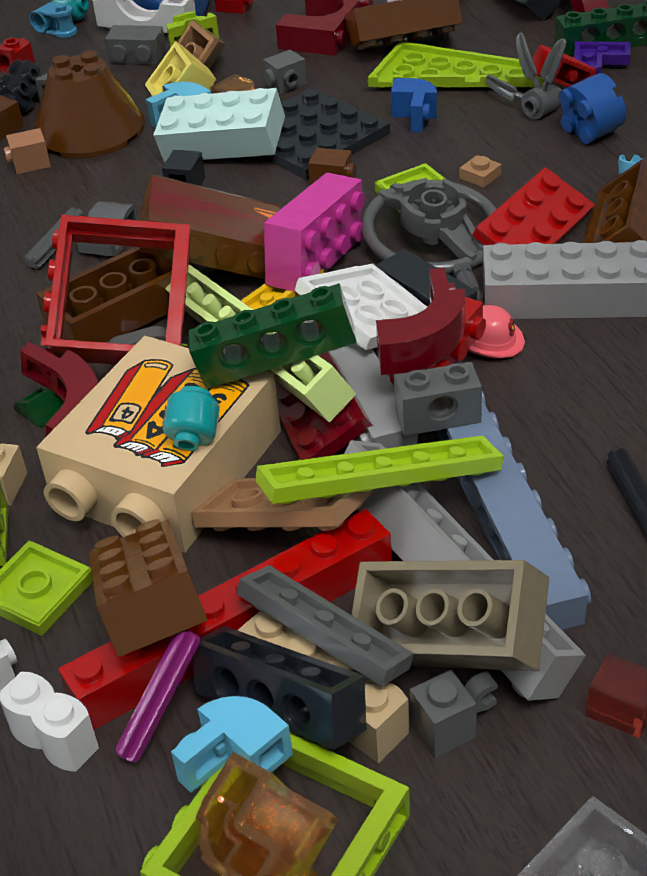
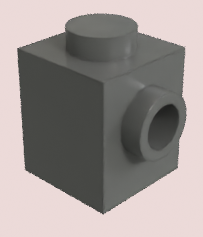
M292 50L263 59V80L270 88H277L279 94L307 84L305 59Z

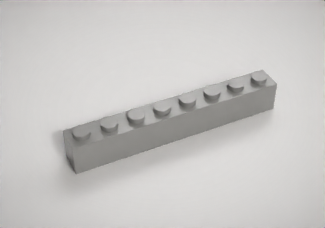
M351 440L344 454L386 448L381 443ZM419 482L411 483L404 487L377 488L363 502V505L357 509L359 512L367 509L391 533L392 552L397 554L403 561L493 560ZM545 613L539 671H501L512 682L513 689L527 700L557 699L586 655Z

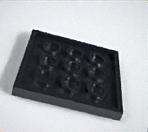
M305 89L293 98L281 102L285 119L275 155H262L260 157L308 180V163L316 148L350 150L353 155L389 135L390 123L365 113L354 106L345 104L334 97L323 94L317 89Z

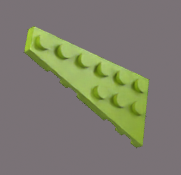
M400 41L368 76V87H392L395 78L422 79L432 83L435 87L444 88L489 87L486 83V75L490 74L515 87L535 88L532 79H527L524 76L519 59ZM537 76L540 85H542L544 79Z

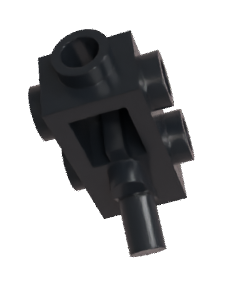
M17 59L7 68L9 73L0 78V95L18 101L20 112L24 114L34 106L32 100L39 96L35 80L41 74L36 64L31 63L28 59L22 62L20 59Z

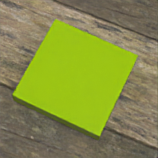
M29 540L0 569V616L43 636L93 582L91 568Z

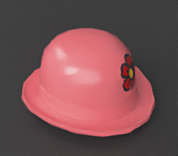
M483 305V318L486 319V328L481 339L475 340L468 349V352L493 359L511 358L521 352L525 340L522 331L514 324L512 316L502 307Z

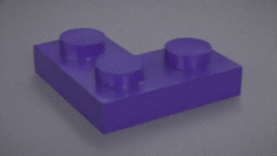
M575 41L574 58L595 68L596 75L602 73V65L610 67L629 65L630 42Z

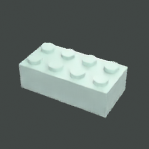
M258 88L248 91H228L214 94L202 93L191 96L177 95L166 99L153 136L164 163L173 150L202 152L203 160L275 155L285 114L277 88Z

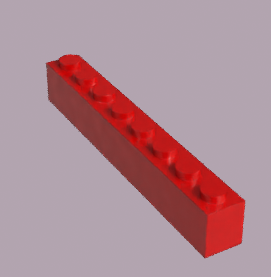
M365 509L344 520L342 526L333 530L322 531L199 595L208 621L191 627L188 630L202 637L223 626L235 630L241 628L260 611L253 604L237 595L239 580L268 565L331 602L356 588L360 562L392 561L391 533ZM174 635L121 657L117 656L114 646L110 641L58 668L65 693L76 698L85 706L93 730L137 707ZM191 659L180 683L194 676L193 659Z

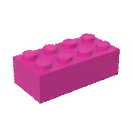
M327 172L264 222L265 285L296 292L295 287L298 278L317 275L322 269L325 272L361 240L363 236L361 210L365 201L361 179Z

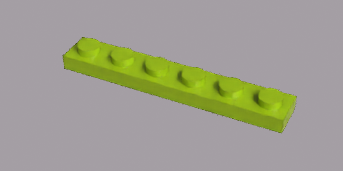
M482 435L257 466L255 481L272 504H290L303 499L330 498L337 494L357 491L370 492L373 489L391 486L404 487L411 483L431 480L444 481L447 478L465 475L478 476L485 472L501 470L504 455Z

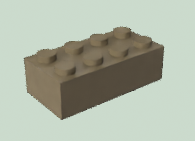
M525 560L360 562L351 615L414 653L411 666L539 671L550 577Z

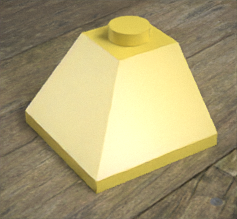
M175 41L145 85L152 96L162 93L163 85L174 82H193L211 91L216 78L208 67L180 43Z

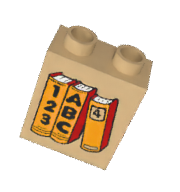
M144 335L36 447L47 483L44 488L46 501L55 512L68 520L80 521L84 517H88L115 527L123 537L135 533V529L147 521L158 519L160 522L169 519L181 552L185 553L205 528H195L191 512L233 479L245 478L281 432L275 374L264 371L206 389L220 406L215 438L209 444L199 446L197 450H182L174 445V441L169 439L163 432V419L167 400L173 393L180 391L186 386L206 388L189 353V348Z

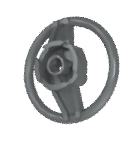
M422 178L402 184L395 182L391 184L389 189L380 190L378 196L365 209L362 217V235L369 249L382 261L395 255V252L388 249L378 239L374 230V221L384 206L400 210V225L408 232L421 237L424 243L430 245L438 244L442 240L459 258L445 262H428L437 268H445V273L453 274L454 270L452 267L456 263L462 264L465 261L470 264L471 269L483 263V244L472 236L475 227L466 215L467 204L465 200L477 206L486 217L491 215L496 210V207L489 199L476 190L447 179L442 181Z

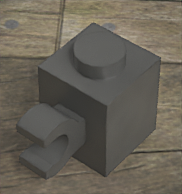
M449 670L410 689L411 725L434 758L475 739L477 712L488 710L497 704V699L491 691L497 689L498 684L487 671L472 677L465 687L453 671Z

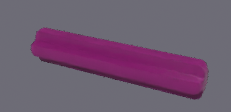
M186 629L174 634L116 746V754L121 758L133 763H137L140 760L200 644V637L194 632Z

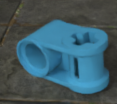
M49 2L30 13V23L39 33L51 34L59 38L71 37L77 33V27L73 25L71 16L73 9L70 5Z

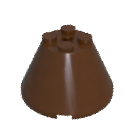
M84 51L80 55L71 57L59 55L52 59L53 65L48 71L34 129L41 128L48 153L52 150L60 152L63 158L73 159L97 157L118 151L128 146V139L134 135L136 137L141 135L145 127L142 111L105 61L98 57L96 51Z

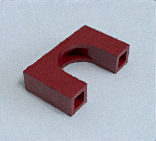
M305 0L306 16L285 14L276 24L278 49L336 56L348 40L344 15L354 8L373 5V0Z

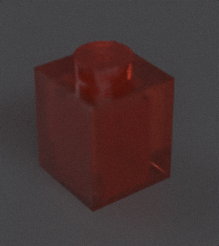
M607 653L589 686L586 716L640 739L647 726V668Z

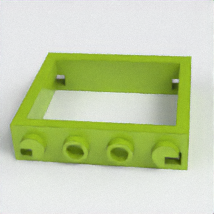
M290 732L293 755L282 765L373 807L331 876H374L410 816L409 787ZM228 762L201 784L200 791L190 805L183 806L176 814L172 829L159 846H154L146 855L142 870L140 871L141 876H180L178 875L179 871L243 783L246 776Z

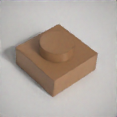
M476 155L459 168V179L483 188L502 175L501 163Z

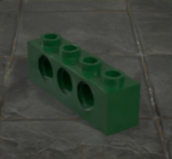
M647 1L636 5L620 4L616 8L609 9L594 8L591 11L582 13L571 11L565 15L556 16L554 45L558 40L566 39L564 54L571 57L574 56L575 41L630 42V48L646 46Z
M340 283L332 286H320L309 293L297 297L281 298L271 305L255 310H243L232 317L216 322H204L196 328L189 330V353L206 389L357 343L353 319ZM308 320H314V321L311 322V323H304L305 321H308Z

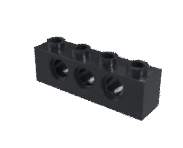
M223 626L200 637V644L192 657L195 693L212 700L231 696H241L257 700L289 725L291 733L300 735L318 743L324 748H331L333 750L345 745L346 742L367 730L365 676L227 626Z

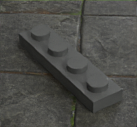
M268 565L240 578L237 595L253 604L257 610L267 613L286 625L292 632L316 644L328 655L338 658L360 672L367 680L384 686L410 669L414 653L272 566Z

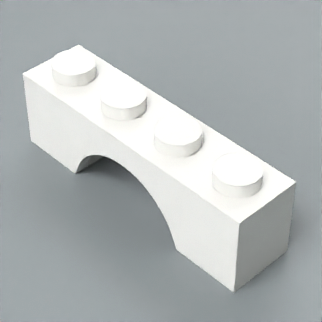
M92 0L97 26L107 27L108 29H111L113 25L163 26L164 33H167L166 24L173 23L174 16L195 11L194 0H163L158 10L144 9L133 0Z

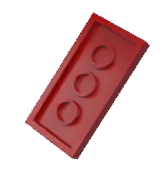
M545 167L481 222L474 230L472 236L483 245H494L497 243L517 245L534 242L558 244L591 213L595 204L563 181L557 174Z

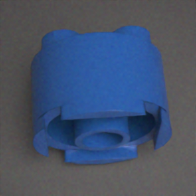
M598 73L559 92L563 113L561 125L565 132L577 134L584 144H589L617 130L626 120L624 99L622 95L616 96L612 89L616 87V84L610 77L603 73Z

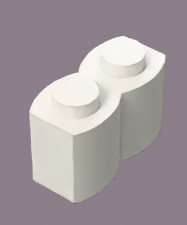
M20 672L0 691V703L13 736L28 747L42 749L46 758L58 768L76 772L99 749L85 706L70 695L54 693L50 683L43 677L30 672Z

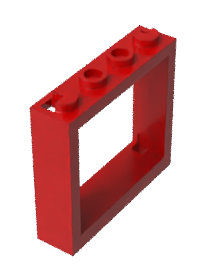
M61 215L60 227L55 229V232L52 234V248L57 249L56 260L50 259L48 266V280L53 281L52 292L45 293L44 312L49 314L48 324L41 326L40 346L46 347V350H50L58 358H61L69 349L80 356L86 363L116 365L135 346L130 344L62 340L74 242L174 250L166 342L182 346L191 242L190 225Z

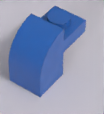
M395 78L391 90L392 117L411 118V132H423L425 121H429L430 118H437L436 87L422 79Z

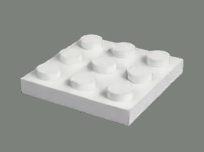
M374 264L298 278L295 291L303 295L320 286H332L340 283L353 319L357 339L356 345L365 350L377 347L376 320L408 317L427 308L426 305Z

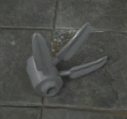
M522 32L516 37L517 54L524 76L527 79H532L535 88L522 94L517 92L515 86L490 74L486 75V83L492 90L510 101H514L516 97L521 99L522 109L531 119H538L556 110L561 103L559 92L562 90L559 86L552 83L564 54L566 39L558 40L549 52L540 73V77L544 79L542 85H540L537 79V70Z

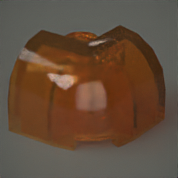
M232 752L206 793L195 817L200 822L198 842L202 852L200 858L219 876H318L310 867L338 822V819L330 811L293 792L273 773L235 752Z

